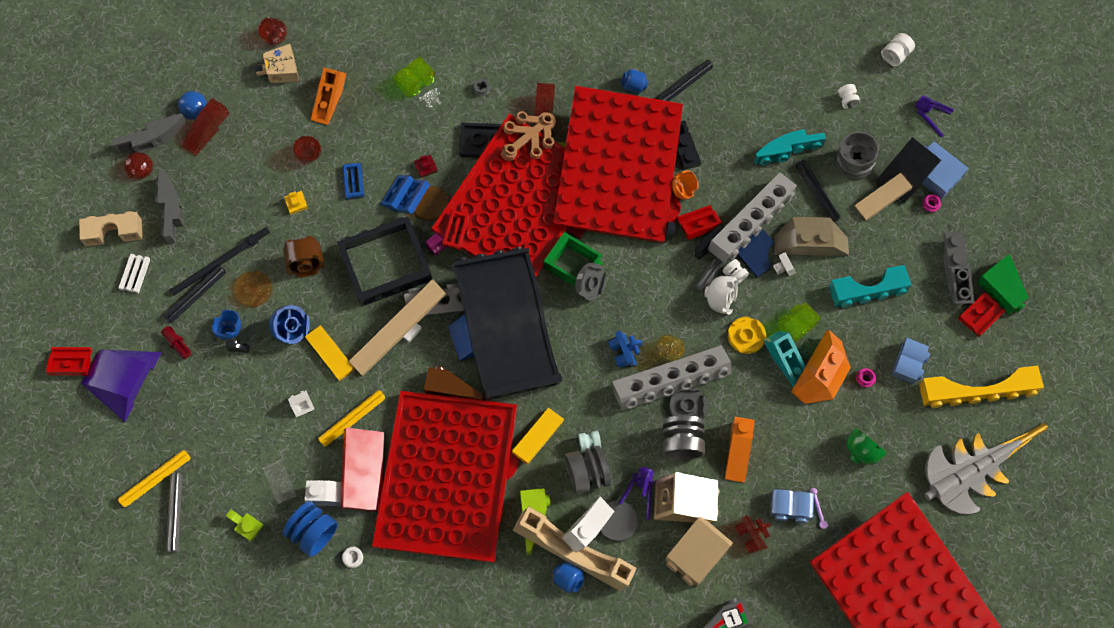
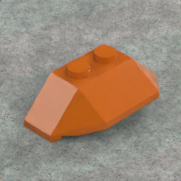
M826 330L791 391L804 404L834 399L851 368L842 341L830 330Z

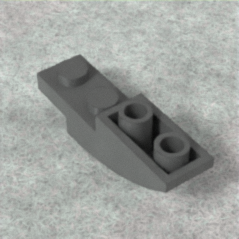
M182 113L163 119H156L146 123L147 130H140L133 134L122 135L112 139V145L118 154L134 149L136 154L139 155L166 143L176 136L187 123Z
M159 169V175L156 177L158 193L155 194V202L162 210V219L164 221V226L161 227L162 238H165L168 244L176 243V226H184L183 210L180 198L172 182L163 169Z
M945 232L943 234L945 249L943 259L947 284L953 303L974 304L971 268L967 266L964 232Z

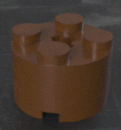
M306 236L302 239L285 241L283 256L288 275L296 274L297 278L317 275L320 268L323 270L324 261L321 244L315 240V237Z

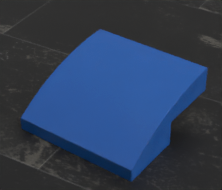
M398 175L380 205L396 212L413 214L430 184L426 180H414L410 175Z

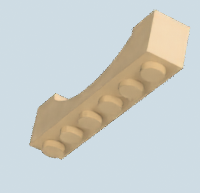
M529 506L521 513L513 529L516 533L618 591H622L629 586L636 567L620 558L610 557L587 546L575 553L561 538L565 533L550 523L545 515Z

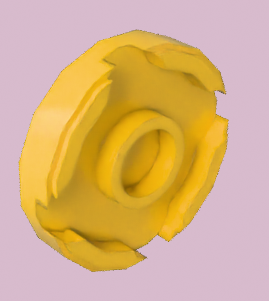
M750 317L736 319L728 330L730 345L734 350L743 354L756 353L763 347V340L766 339L764 326L760 321Z

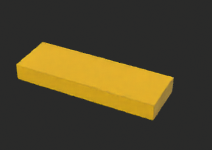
M321 325L305 336L339 381L355 370Z
M548 408L514 448L512 454L528 465L564 422V419Z

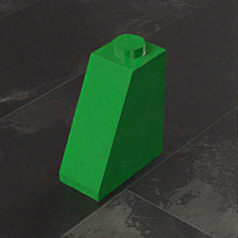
M1008 254L982 275L977 283L1010 315L1014 311L1018 313L1026 306L1024 302L1028 299V295L1012 257Z

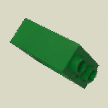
M564 232L545 258L544 269L575 287L577 277L555 265L566 248L569 247L593 263L603 266L602 254Z

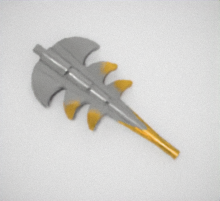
M1042 423L1031 431L990 449L986 448L980 434L977 433L972 440L974 456L968 454L963 445V440L958 439L952 451L953 465L946 460L942 446L935 447L929 454L925 464V474L930 484V491L924 494L926 499L931 500L936 497L945 508L957 514L968 515L980 511V508L969 497L968 489L981 496H995L996 493L987 485L985 476L987 475L998 483H1008L1009 480L1002 474L999 465L1031 439L1048 430L1047 425Z

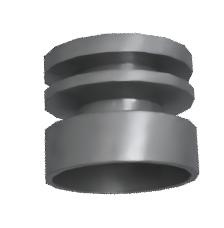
M860 131L851 132L846 135L841 141L836 158L839 172L848 179L853 180L864 179L870 175L879 153L876 139L872 135Z
M673 416L663 420V435L667 437V439L663 440V456L670 459L692 460L705 455V441L700 438L705 434L703 419L694 416Z
M599 445L593 446V454L590 448H586V458L584 459L579 451L565 454L567 470L576 495L590 492L589 482H593L596 489L601 487L600 480L604 487L610 486L608 462Z

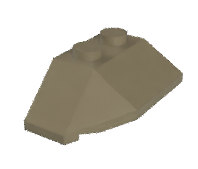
M792 217L773 237L774 254L781 255L786 252L787 255L849 256L848 238L831 218Z

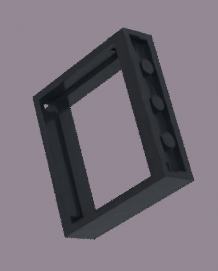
M409 217L397 218L394 222L380 224L369 231L363 230L355 236H347L337 242L361 307L426 284L433 279ZM407 229L423 270L362 292L346 250Z

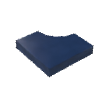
M763 228L756 237L753 235L750 238L751 241L745 248L741 247L738 250L739 254L737 255L756 278L772 267L768 259V251L774 244V241Z

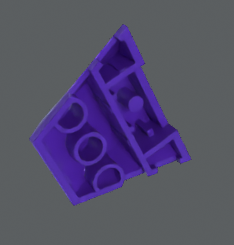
M100 349L89 368L88 376L84 377L81 384L126 422L134 406L133 401L150 369L153 370L161 352Z

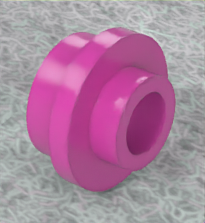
M934 194L927 195L922 201L923 208L931 213L938 211L941 207L940 198Z
M864 368L858 371L856 381L860 386L868 388L875 383L876 376L872 370ZM862 376H867L869 381H864Z

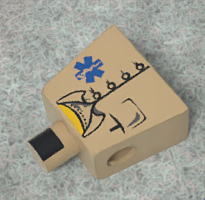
M290 44L265 52L263 54L265 64L255 66L257 76L267 74L270 83L299 81L294 54Z

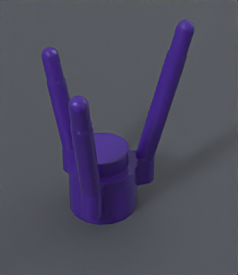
M922 95L915 105L918 108L917 113L927 121L940 137H944L943 133L929 119L925 112L929 113L934 107L947 114H952L954 109Z
M641 467L638 469L637 474L633 473L629 485L619 500V505H622L634 483L637 482V486L642 488V497H645L647 491L646 519L650 520L654 472L649 468Z

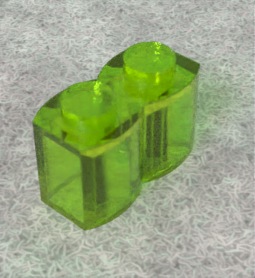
M418 57L407 67L400 70L393 77L394 84L409 98L412 95L416 96L425 85H430L434 81L435 72L421 57Z
M806 302L801 305L798 303L791 309L790 315H783L777 321L776 331L789 332L794 344L818 325L821 317Z

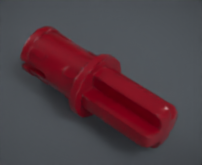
M166 326L162 329V336L169 342L170 348L175 349L182 359H187L192 355L191 350L183 342V337L177 335L171 326Z

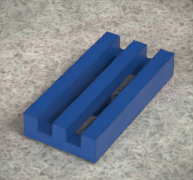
M361 163L343 165L346 200L357 197L364 198ZM354 168H358L360 192L356 191ZM347 169H351L353 193H349Z

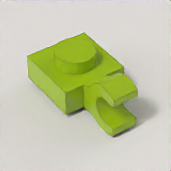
M230 509L226 514L231 521L237 524L234 530L250 542L253 541L264 526L248 513L241 517Z

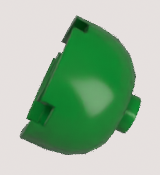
M856 427L847 438L846 447L851 454L849 458L858 465L860 463L865 465L877 464L887 454L882 447L878 446L876 442Z

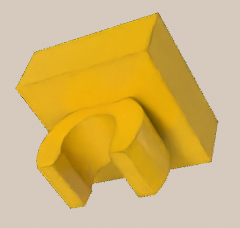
M295 191L284 197L290 215L308 209L302 191L297 193Z

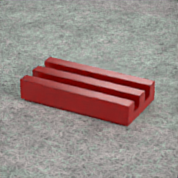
M451 210L442 246H448L451 249L455 248L460 251L470 214ZM454 215H457L458 217L456 220L451 242L447 241V238L449 235ZM461 217H464L465 220L459 242L456 244L454 242Z

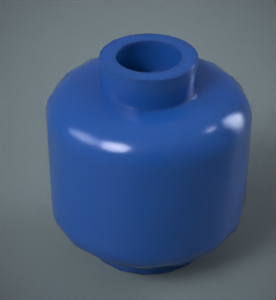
M629 69L623 73L621 85L624 91L639 95L642 90L647 89L648 80H646L644 72Z
M569 562L558 564L553 571L554 583L567 593L577 592L584 583L583 571Z

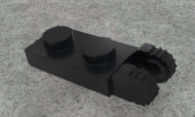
M681 121L680 127L683 134L679 135L677 153L683 170L701 166V160L691 133L688 131L686 121Z

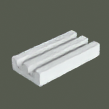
M130 254L119 285L120 290L139 294L150 262L149 257L144 258L140 255ZM141 261H142L143 264H142V267H141L139 276H138V278H137L135 287L132 288L133 283H134V280H135L136 275H137V272H138V269H139V266H140V263H141ZM132 267H133V270H132V273H131V276H130L128 285H127V287H126V284H127V281H128V278H129L131 269H132Z

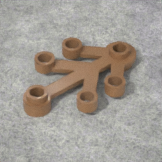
M520 111L517 114L516 121L519 124L533 123L536 124L534 127L516 126L511 121L505 123L503 128L505 133L524 134L513 144H507L503 147L501 156L507 161L514 160L517 150L529 140H531L530 157L539 159L542 154V150L539 148V132L542 130L544 132L542 146L545 149H550L554 144V139L551 137V129L555 126L556 119L550 113H542L540 116H528L526 112Z

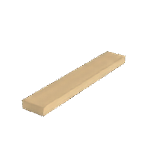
M432 279L349 362L364 376L447 294Z

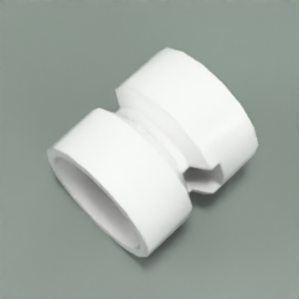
M898 33L882 50V58L893 67H897L914 50L915 43L907 34Z

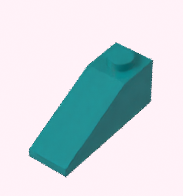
M778 331L763 341L773 360L794 387L806 366L790 333Z

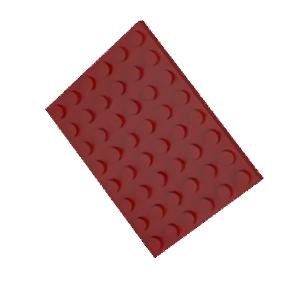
M575 85L553 225L664 243L683 104Z
M509 113L431 231L444 238L452 209L470 214L461 250L474 257L478 254L492 255L493 252L499 250L508 252L515 247L529 248V256L535 276L537 277L544 266L545 258L567 229V227L553 225L565 147L554 141L552 148L545 149L542 146L544 134L539 132V148L542 150L539 159L530 157L531 140L517 150L514 160L507 161L501 156L503 147L507 144H513L524 135L505 133L503 130L505 123L511 121L516 126L531 127L526 123L519 124L516 121V117ZM454 215L453 221L447 238V241L451 242L456 220L458 217L457 215ZM461 217L454 242L456 244L459 242L465 220L464 217Z
M400 391L372 547L495 563L517 404Z
M909 492L903 493L809 561L853 628H1001Z

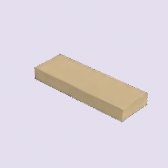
M900 173L857 203L855 208L867 221L911 190L912 186Z

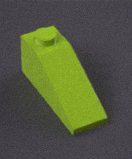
M545 488L520 491L522 512L529 506L546 516L547 506H550L549 494H545ZM525 538L527 555H531L535 543Z

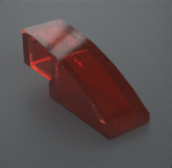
M537 83L534 116H540L542 113L553 115L555 84Z
M211 98L194 121L181 147L197 156L219 131V125L229 115L227 107Z

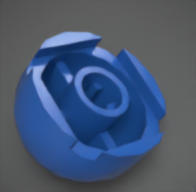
M294 305L282 306L275 310L270 317V332L280 342L287 344L299 343L309 332V317L301 307Z

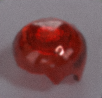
M266 17L258 26V34L266 43L278 45L286 38L287 26L278 18Z
M303 135L294 141L293 153L300 162L312 163L321 155V145L314 137Z
M141 152L131 153L124 162V172L130 179L142 180L153 171L152 159L147 154Z

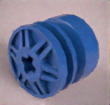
M311 501L303 504L291 516L283 530V536L290 539L293 544L300 542L299 549L309 557L319 553L338 528V522L328 514L321 516L322 509L316 508V505Z

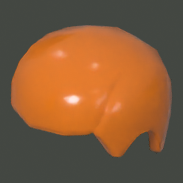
M689 170L679 172L673 177L672 192L681 200L692 198L694 191L699 187L697 178Z

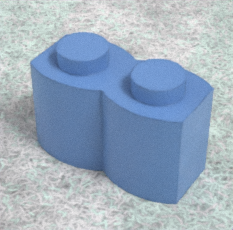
M906 338L901 345L891 376L914 384L917 380L920 381L924 373L922 369L923 363L926 364L930 353H928L929 346Z
M773 489L771 493L770 516L775 517L776 521L795 519L796 523L806 524L813 518L814 494Z

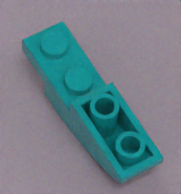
M805 129L780 136L756 153L754 164L764 166L774 161L782 163L790 159L792 152L801 153L806 149L818 150L825 143V133L806 135Z

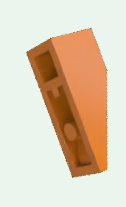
M323 67L312 112V121L326 125L329 124L343 91L347 73Z
M741 417L734 418L731 426L725 480L745 483L755 420Z

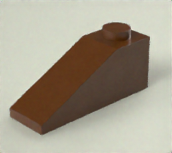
M440 366L428 367L424 386L425 394L484 400L481 393L448 370H445V368Z

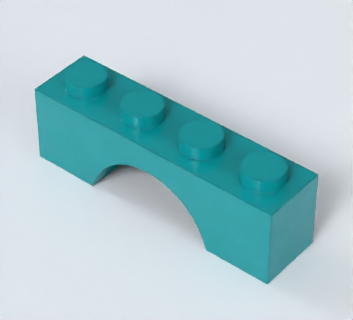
M905 265L887 268L882 275V281L875 286H863L854 281L851 276L832 280L829 289L835 307L847 308L856 302L865 304L875 298L884 300L889 295L903 296L912 284Z

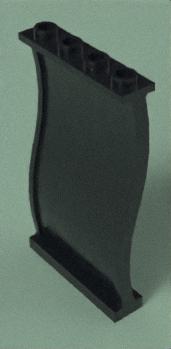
M515 247L508 252L499 250L493 252L492 255L478 254L471 259H467V257L456 259L451 268L454 271L462 300L484 401L559 385L563 380L561 373L559 374L550 344L541 296L529 256V248Z

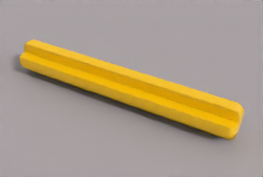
M377 390L318 438L320 443L325 447L344 433L345 428H350L385 400L384 394Z
M185 450L179 452L118 498L119 503L123 507L130 505L189 461L190 456Z

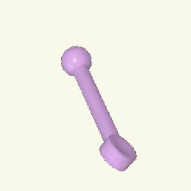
M811 488L809 492L814 494V502L820 519L819 526L825 529L828 524L823 519L816 495L817 489Z

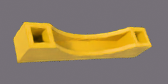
M1038 366L1020 367L1006 380L986 387L961 385L943 376L924 378L919 383L924 406L930 405L931 408H938L947 403L950 406H956L964 401H969V404H975L982 399H988L989 402L999 400L1000 397H1007V399H1015L1019 395L1034 397L1044 388Z

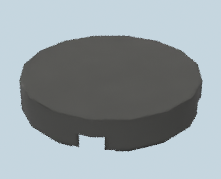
M588 263L580 270L575 285L576 293L580 298L592 301L596 299L598 294L601 295L607 280L603 266L596 263Z
M693 387L673 393L668 404L669 413L672 417L694 416L703 419L708 407L706 397Z
M619 501L607 503L614 513L600 532L610 541L619 542L629 539L637 529L638 518L635 510L626 502H623L622 505H619Z

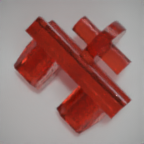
M750 516L742 517L743 521L739 522L735 529L740 537L748 532L753 537V539L744 543L748 552L753 553L768 549L760 533L763 534L765 539L770 537L767 531L771 527L770 522L763 524L759 518L755 521L759 527L756 528Z

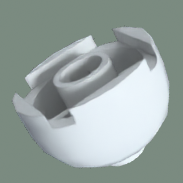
M720 276L715 278L710 286L706 287L705 297H707L711 309L722 314L730 315L733 310L729 309L733 300L736 301L738 284L734 283L737 278Z

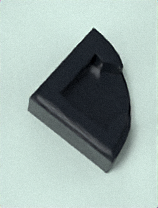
M235 339L226 340V347L229 351L249 353L250 346L247 343L237 344Z

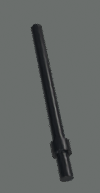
M265 227L254 235L253 233L246 237L245 241L170 289L171 293L174 296L210 273L218 265L224 264L246 248L258 244V241L268 235L270 231Z

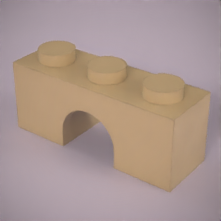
M128 211L124 214H107L101 217L89 216L85 219H79L80 240L85 247L103 245L105 235L111 230H118V235L123 242L142 240V219L137 212Z

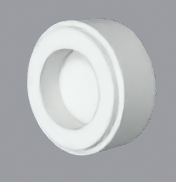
M349 547L343 552L342 561L347 567L356 568L361 565L363 554L359 548Z

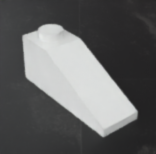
M306 481L305 501H311L316 506H341L342 482Z
M599 497L561 538L575 553L580 551L600 532L614 511Z

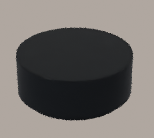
M667 221L665 240H672L675 231L674 222Z

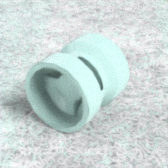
M592 431L590 435L585 433L578 434L581 453H585L586 448L593 449V446L599 445L601 448L598 431Z

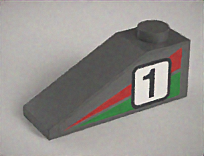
M737 598L726 601V605L704 628H746L751 626L753 622L744 599L738 601Z

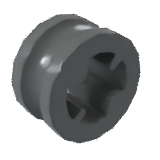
M486 79L476 80L474 83L475 93L478 96H486L490 92L489 82ZM485 85V88L479 90V87Z

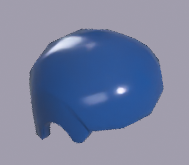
M196 91L184 93L178 103L180 113L186 119L194 120L201 117L205 108H207L204 95Z
M223 310L220 317H214L211 329L215 337L227 340L239 334L242 324L237 312Z

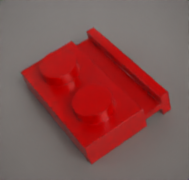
M711 205L677 216V222L680 224L688 240L712 232L718 225H722L721 220L716 212L713 211Z
M984 292L958 319L980 337L1006 310H1002L999 304Z
M51 347L52 352L49 355L46 368L48 376H88L91 362L90 356L93 352L91 347Z

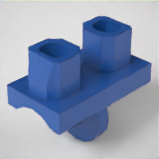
M621 330L615 332L616 337L609 340L608 343L614 352L622 348L623 354L615 357L617 365L620 368L628 365L631 367L637 366L638 364L632 350L635 355L640 354L639 348L643 345L642 341L635 340L634 336L628 337L629 343L626 335L622 334Z

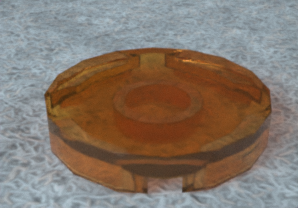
M429 186L414 210V214L422 220L431 222L438 220L449 203L446 193L436 186Z
M260 271L242 274L234 285L235 297L242 305L247 307L263 305L272 295L273 286L270 278Z

